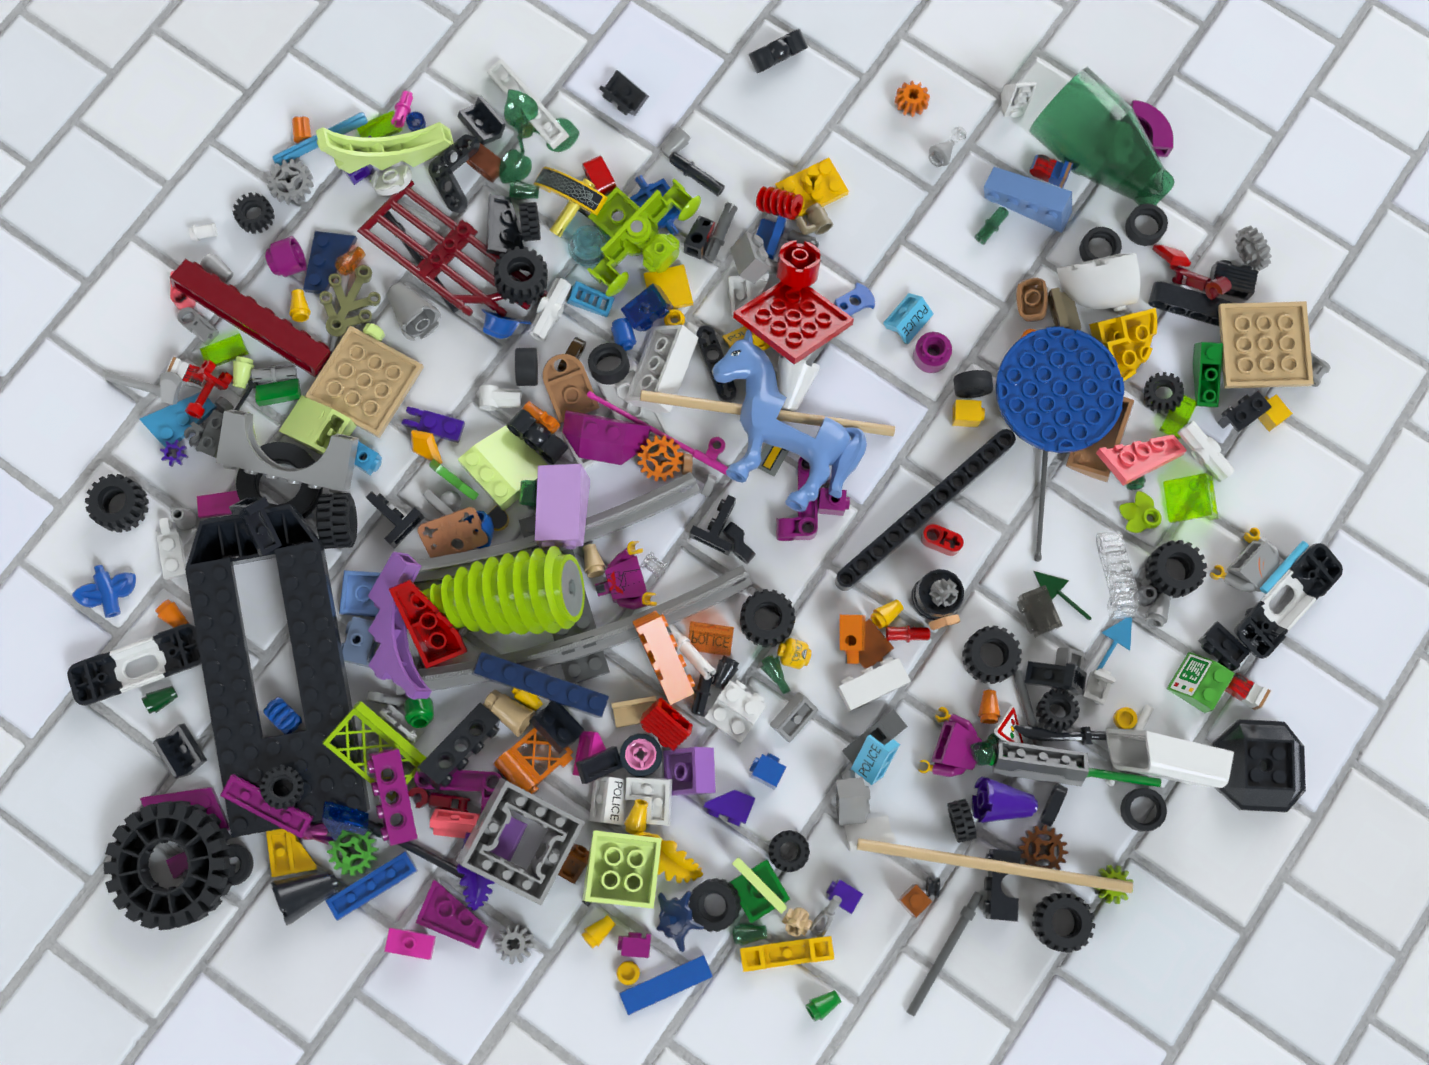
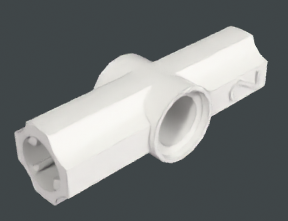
M556 278L547 296L541 299L537 308V315L528 331V334L533 338L545 341L554 323L559 321L564 310V303L573 288L568 281Z
M1194 420L1179 430L1178 434L1191 448L1193 458L1199 464L1205 465L1218 482L1223 481L1233 473L1235 469L1220 453L1221 448L1214 439L1207 437Z

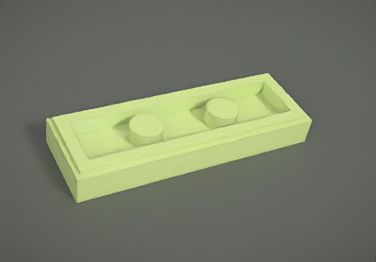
M737 858L732 863L779 913L782 914L787 909V906L740 858Z

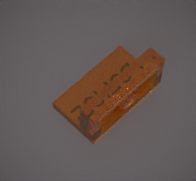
M690 621L688 638L698 652L730 656L734 627Z

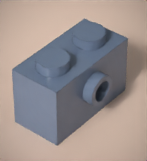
M353 616L352 621L348 622L346 626L347 638L345 643L341 644L344 662L370 668L368 665L375 655L378 645L374 640V636L368 631L373 621Z

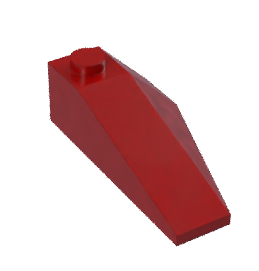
M411 580L389 588L426 669L468 652L459 631Z

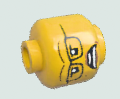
M788 638L784 643H780L777 650L781 664L795 669L807 666L812 654L806 642L793 638Z

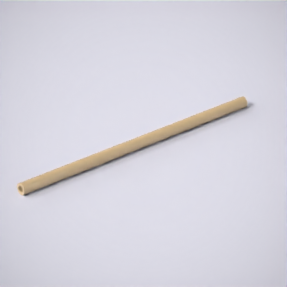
M641 390L640 401L741 414L742 404ZM780 410L777 420L821 426L825 416ZM828 417L843 425L844 428L854 427L861 429L864 433L892 437L895 434V426Z
M858 838L857 850L1124 893H1132L1133 882L861 838Z

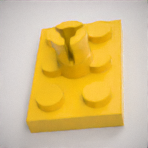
M829 157L775 183V189L778 188L782 191L786 190L789 193L793 192L796 195L801 194L803 196V207L796 218L807 215L806 210L814 204L819 203L824 207L849 193L848 188Z

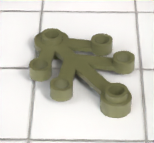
M360 265L356 268V279L347 297L341 286V276L335 273L329 276L328 283L333 288L340 305V310L336 314L332 305V294L328 291L320 293L319 301L324 305L329 318L326 321V330L330 335L339 337L345 334L349 326L371 322L372 314L367 309L361 310L358 316L346 318L351 311L380 304L381 296L377 292H371L368 297L355 301L362 285L370 282L372 279V270L369 266ZM361 270H366V271H367V274H366V275H362V274L360 273V271H361ZM333 278H336L339 280V282L332 283L331 280ZM328 296L330 299L328 301L322 300V297ZM375 296L378 300L374 302L370 298ZM367 314L369 318L363 319L361 316ZM339 323L341 326L339 328H334L333 324Z

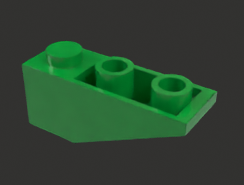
M1200 342L1194 344L1193 377L1196 406L1219 407L1223 343Z

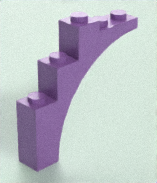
M393 552L368 595L374 602V606L380 609L368 630L380 646L368 666L375 672L374 675L381 680L392 679L395 684L401 686L409 698L414 700L417 698L428 699L432 691L422 680L414 665L409 650L407 627L389 591V588L408 580L414 583L421 565L409 554Z

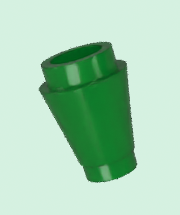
M833 990L810 999L809 1003L805 1006L815 1022L819 1019L822 1021L841 1003V999L837 992Z

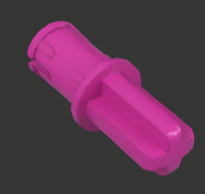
M404 90L399 102L395 104V113L391 123L392 125L395 124L397 128L404 126L406 117L411 112L410 106L413 100V93L411 91Z

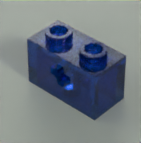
M653 283L622 307L621 311L633 329L644 332L649 330L657 319L667 316L670 312L669 310L674 306L661 287Z

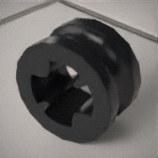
M928 876L926 895L928 897L933 895L935 898H938L940 878L936 877L933 880Z

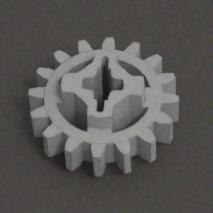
M293 159L290 160L289 164L282 160L283 165L281 166L276 163L275 167L277 169H270L269 172L272 176L267 177L270 183L267 187L271 191L274 198L277 197L280 203L285 199L287 205H290L291 200H294L296 204H298L299 198L306 200L304 194H311L309 187H314L311 181L313 176L309 173L308 167L303 166L301 161L296 164Z
M1252 226L1239 230L1235 235L1237 237L1235 243L1238 244L1236 250L1240 253L1239 256L1244 264H1248L1257 271L1268 267V264L1271 263L1269 258L1272 255L1269 253L1271 249L1266 244L1267 239L1264 240L1263 233H1258V229H1253Z

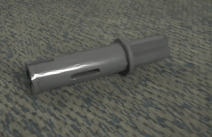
M725 203L713 234L709 236L710 242L704 253V257L707 260L714 261L720 247L725 243L724 238L738 209L735 205L731 208L732 203Z

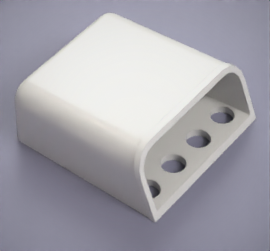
M1105 728L1110 760L1114 768L1118 770L1215 788H1223L1229 781L1234 755L1232 751L1149 731Z

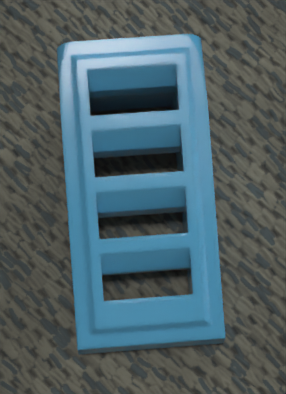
M576 281L567 303L608 317L615 298L608 297L605 293ZM578 291L582 292L580 299L576 298ZM586 294H589L590 297L588 302L586 303L584 302V299L586 297ZM594 297H598L596 305L593 306ZM604 299L607 301L605 303L604 309L602 310L600 309V305L602 303V300Z

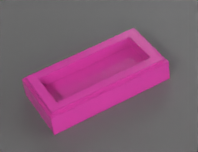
M237 491L197 496L198 517L202 519L231 515L229 506L240 501Z

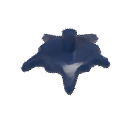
M687 891L681 899L674 897L671 900H667L664 894L660 892L658 894L661 908L659 914L660 922L656 930L664 932L667 938L674 939L679 951L684 952V940L689 930L704 929V926L694 922L692 919V910L688 905L691 891Z

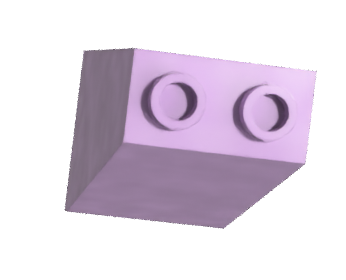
M582 464L538 466L535 542L544 550H549L552 546L575 549L577 546H583L590 478Z

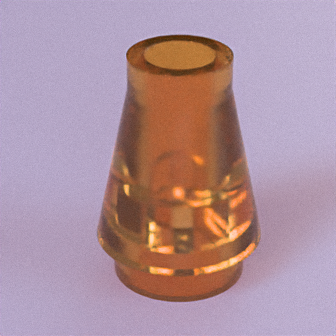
M356 247L339 256L335 262L336 269L345 276L352 274L365 257L364 250Z

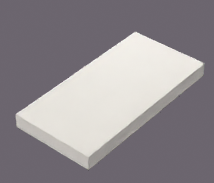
M636 364L631 366L627 376L616 384L606 385L597 382L607 402L672 437L660 413L625 402L626 395L637 370ZM611 410L616 420L633 422L628 418L620 415L619 413ZM650 431L648 439L654 441V435L656 434ZM658 444L652 446L649 450H651V449L657 447Z

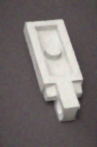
M169 518L159 519L161 531L157 532V542L163 578L170 580L186 576V560L182 536L178 528H173L172 520Z

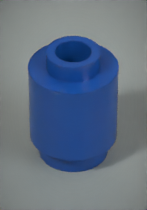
M627 318L614 320L611 331L615 343L622 346L625 351L631 350L636 344L632 324Z

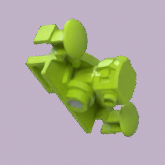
M674 178L672 180L673 186L663 197L661 192L657 190L639 207L616 187L607 196V200L598 215L596 216L591 213L588 216L597 227L611 238L600 249L604 258L593 270L591 268L587 269L588 273L598 283L603 282L608 287L606 296H615L626 286L629 279L628 272L619 274L614 268L627 255H643V266L650 272L662 273L668 269L678 258L680 242L672 234H659L657 223L674 206L680 211L678 220L685 221L691 218L700 207L701 197L699 195L692 198ZM615 212H622L624 214L623 219L620 221H614L612 216Z

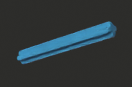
M360 112L328 128V130L345 135L367 124L368 120L365 114ZM317 134L273 155L274 163L281 166L283 165L282 160L288 163L291 159L294 160L318 148Z

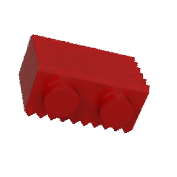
M659 697L642 714L640 719L644 731L654 734L663 747H669L672 751L691 735L693 728L692 723L673 709L669 703H666L662 697Z

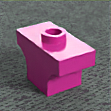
M389 928L384 952L431 960L436 936L408 929Z

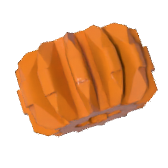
M913 80L910 82V85L904 82L902 88L897 89L895 103L898 104V110H904V116L910 113L913 117L915 112L921 115L923 110L928 108L930 94H927V87L921 88V82L917 85H914Z

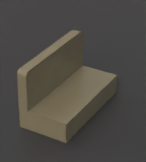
M1059 287L1052 288L1048 293V304L1054 327L1081 330L1082 327L1075 302L1065 292H1060Z

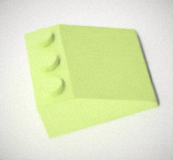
M507 425L472 446L458 458L459 463L504 511L537 483L538 466L548 465L534 449L525 443L524 439L521 440L510 432Z
M593 830L582 901L654 909L662 838Z

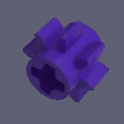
M175 440L174 444L166 441L167 446L165 449H160L165 455L161 460L167 461L169 459V466L173 467L174 462L182 466L183 458L189 457L184 454L187 446L179 447L180 443L178 440ZM172 449L178 451L176 458L170 456Z

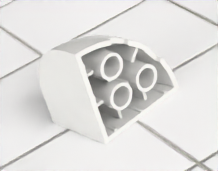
M1136 253L1115 254L1057 268L1058 278L1064 292L1075 303L1090 309L1114 308V311H1121L1127 309V305L1135 304L1138 301L1140 274Z

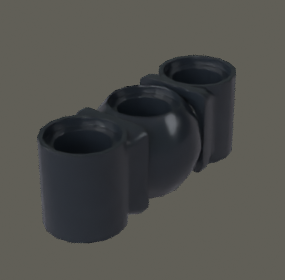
M799 28L748 55L756 73H760L807 49L808 46Z
M521 409L507 424V428L521 440L524 439L530 448L539 450L538 454L554 465L568 450L567 444L554 433L551 435L548 428L541 423H536L537 420L529 412Z

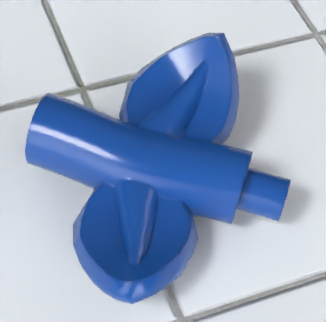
M103 565L95 566V575H93L95 583L80 586L72 593V596L79 604L85 607L93 608L102 604L105 618L115 617L121 614L118 598L126 597L132 593L136 584V576L133 573L125 572L119 573L111 579L109 572L104 571Z

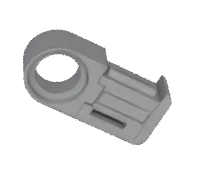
M182 308L178 312V321L189 332H193L200 338L205 345H209L219 335V331L193 308ZM186 314H194L191 322L185 323L183 321Z

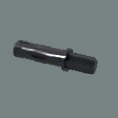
M674 153L671 156L670 163L683 171L684 176L691 177L717 197L721 195L725 185L695 166L693 161L689 162L678 153Z

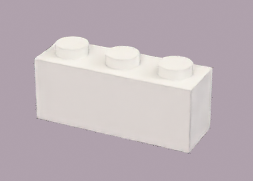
M892 657L881 661V666L873 669L871 666L860 672L861 676L855 679L853 676H849L840 681L842 685L837 689L849 712L911 682L899 658L893 660Z

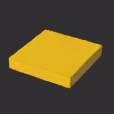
M684 264L669 267L662 273H643L653 314L693 305Z

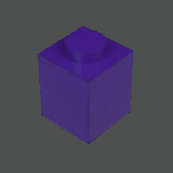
M840 879L836 883L832 881L826 890L828 894L827 900L831 901L834 895L839 896L842 901L838 907L849 914L853 913L863 896V893Z

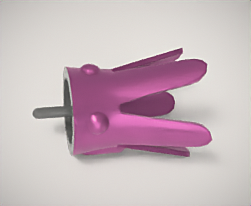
M332 821L317 824L310 823L303 839L316 840L329 845L328 842L333 841V838L326 836L328 834L327 830L334 829L335 825L330 824Z

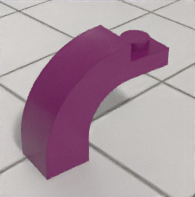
M1133 100L1129 107L1125 105L1111 107L1107 115V123L1115 124L1117 121L1130 123L1144 133L1147 139V156H1169L1174 145L1173 132L1170 123L1162 112L1154 106L1139 100Z

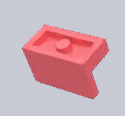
M435 809L430 818V828H433L434 835L465 838L467 832H472L480 814Z

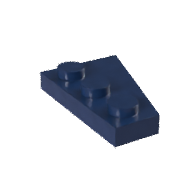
M315 231L303 287L305 292L320 294L323 291L329 290L331 287L328 283L329 276L334 273L338 274V269L343 261H346L349 250L358 240L357 237Z

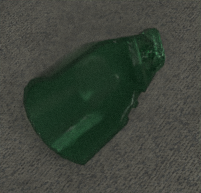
M1088 66L1082 69L1060 90L1039 114L1029 129V132L1062 163H1065V161L1073 163L1071 171L1074 174L1081 175L1094 183L1106 186L1110 190L1134 200L1138 205H1157L1174 186L1173 176L1162 165L1134 109Z

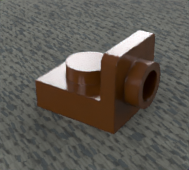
M574 843L558 875L575 884L587 866L589 851L584 846Z

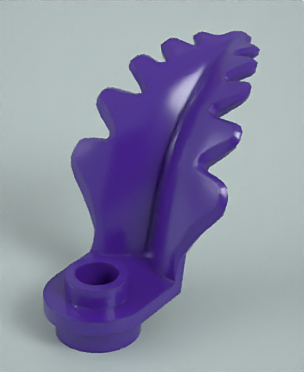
M467 832L465 835L463 847L471 834L470 832ZM458 864V873L465 874L459 882L461 886H467L463 891L464 896L468 895L465 898V902H469L468 907L476 911L480 906H484L482 901L489 900L485 894H492L493 892L487 885L495 884V882Z

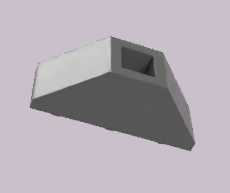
M893 709L843 749L842 752L853 765L868 735L873 736L885 745L908 726Z

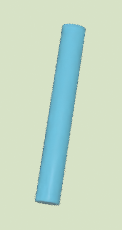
M1301 541L1260 587V590L1267 594L1307 550L1309 545L1305 541Z

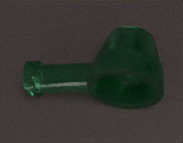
M991 733L985 741L976 742L970 746L971 754L977 765L984 766L991 763L994 751L993 745H996L998 740H1000L995 733Z

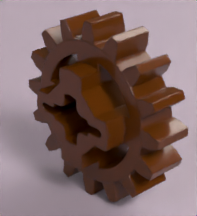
M1042 825L1041 830H1039L1038 826H1033V833L1030 830H1026L1027 837H1020L1023 845L1017 846V849L1023 851L1021 858L1026 860L1023 865L1060 870L1059 862L1066 863L1062 856L1068 854V851L1063 850V846H1066L1067 842L1060 841L1063 836L1062 833L1055 835L1056 828H1051L1047 831V825ZM1037 835H1046L1050 838L1045 841ZM1029 844H1031V846H1032V847H1031V853H1030V854H1029V851H1028ZM1048 845L1044 850L1046 854L1038 855L1041 850L1039 846ZM1054 847H1057L1056 856L1054 855ZM1041 859L1048 863V865L1042 866L1036 864V862Z

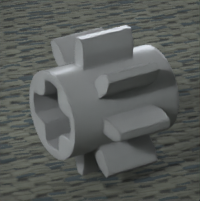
M944 579L936 581L931 586L930 595L933 597L932 601L937 606L941 604L944 607L952 605L958 596V591L955 589L957 585L950 579L947 582Z

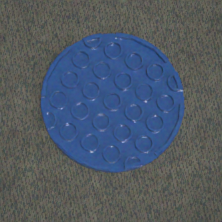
M1046 327L1023 336L1009 349L999 366L995 390L997 404L1002 417L1019 438L1031 446L1044 451L1069 453L1092 446L1113 428L1122 411L1123 396L1125 394L1124 381L1118 369L1117 361L1111 352L1096 338L1080 330L1064 327Z

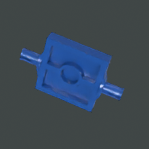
M639 175V178L636 177L635 181L641 189L638 193L631 196L630 199L641 207L657 190L661 192L663 197L670 187L664 178L656 183L647 184L643 176ZM675 206L657 223L658 229L666 227L673 236L679 233L673 224L680 214V211Z

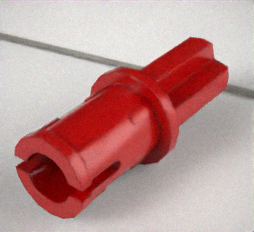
M906 625V627L886 628L887 641H906V643H909L910 640H929L931 635L928 627H910Z

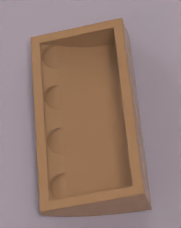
M1123 397L1122 411L1113 428L1092 446L1070 452L1066 467L1108 483L1111 471L1096 452L1099 448L1106 447L1110 449L1115 445L1121 444L1134 400Z

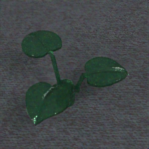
M509 89L507 93L504 117L506 122L513 126V129L518 134L517 139L519 140L521 151L519 153L516 149H510L503 155L499 166V178L504 184L519 182L530 174L532 162L528 156L524 155L525 149L522 139L531 137L533 132L539 134L529 122L538 115L536 101L528 94ZM557 118L555 120L568 133L569 137L554 150L547 142L546 146L551 151L563 152L575 144L579 137V130L568 119Z

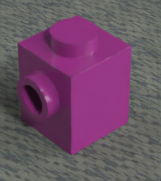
M821 488L819 492L818 514L843 516L845 510H849L850 497H846L847 490H842L841 498H835L829 494V488Z

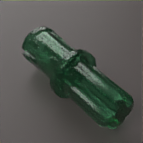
M999 207L990 219L985 220V225L974 236L978 242L982 240L981 244L985 245L992 234L998 232L999 226L1009 215L1008 210L1005 207Z

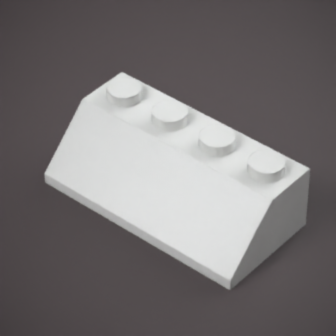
M683 325L653 326L625 402L643 407L652 412L670 413L673 405L640 401L641 390L677 395L699 337Z

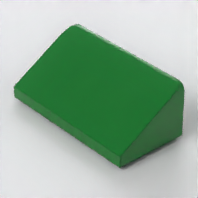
M298 378L256 386L255 401L259 407L299 400L301 397Z

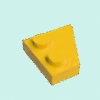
M284 829L266 831L272 878L317 870V865L294 834Z

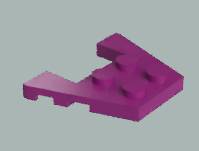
M212 787L140 798L143 807L167 801H188L190 805L199 804L207 808L206 814L214 813L221 820V823L218 825L220 829L227 828L228 831L230 830L228 820ZM185 852L166 860L173 879L180 878L183 872L188 869V859Z

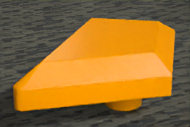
M412 430V452L430 461L434 459L442 464L433 433Z

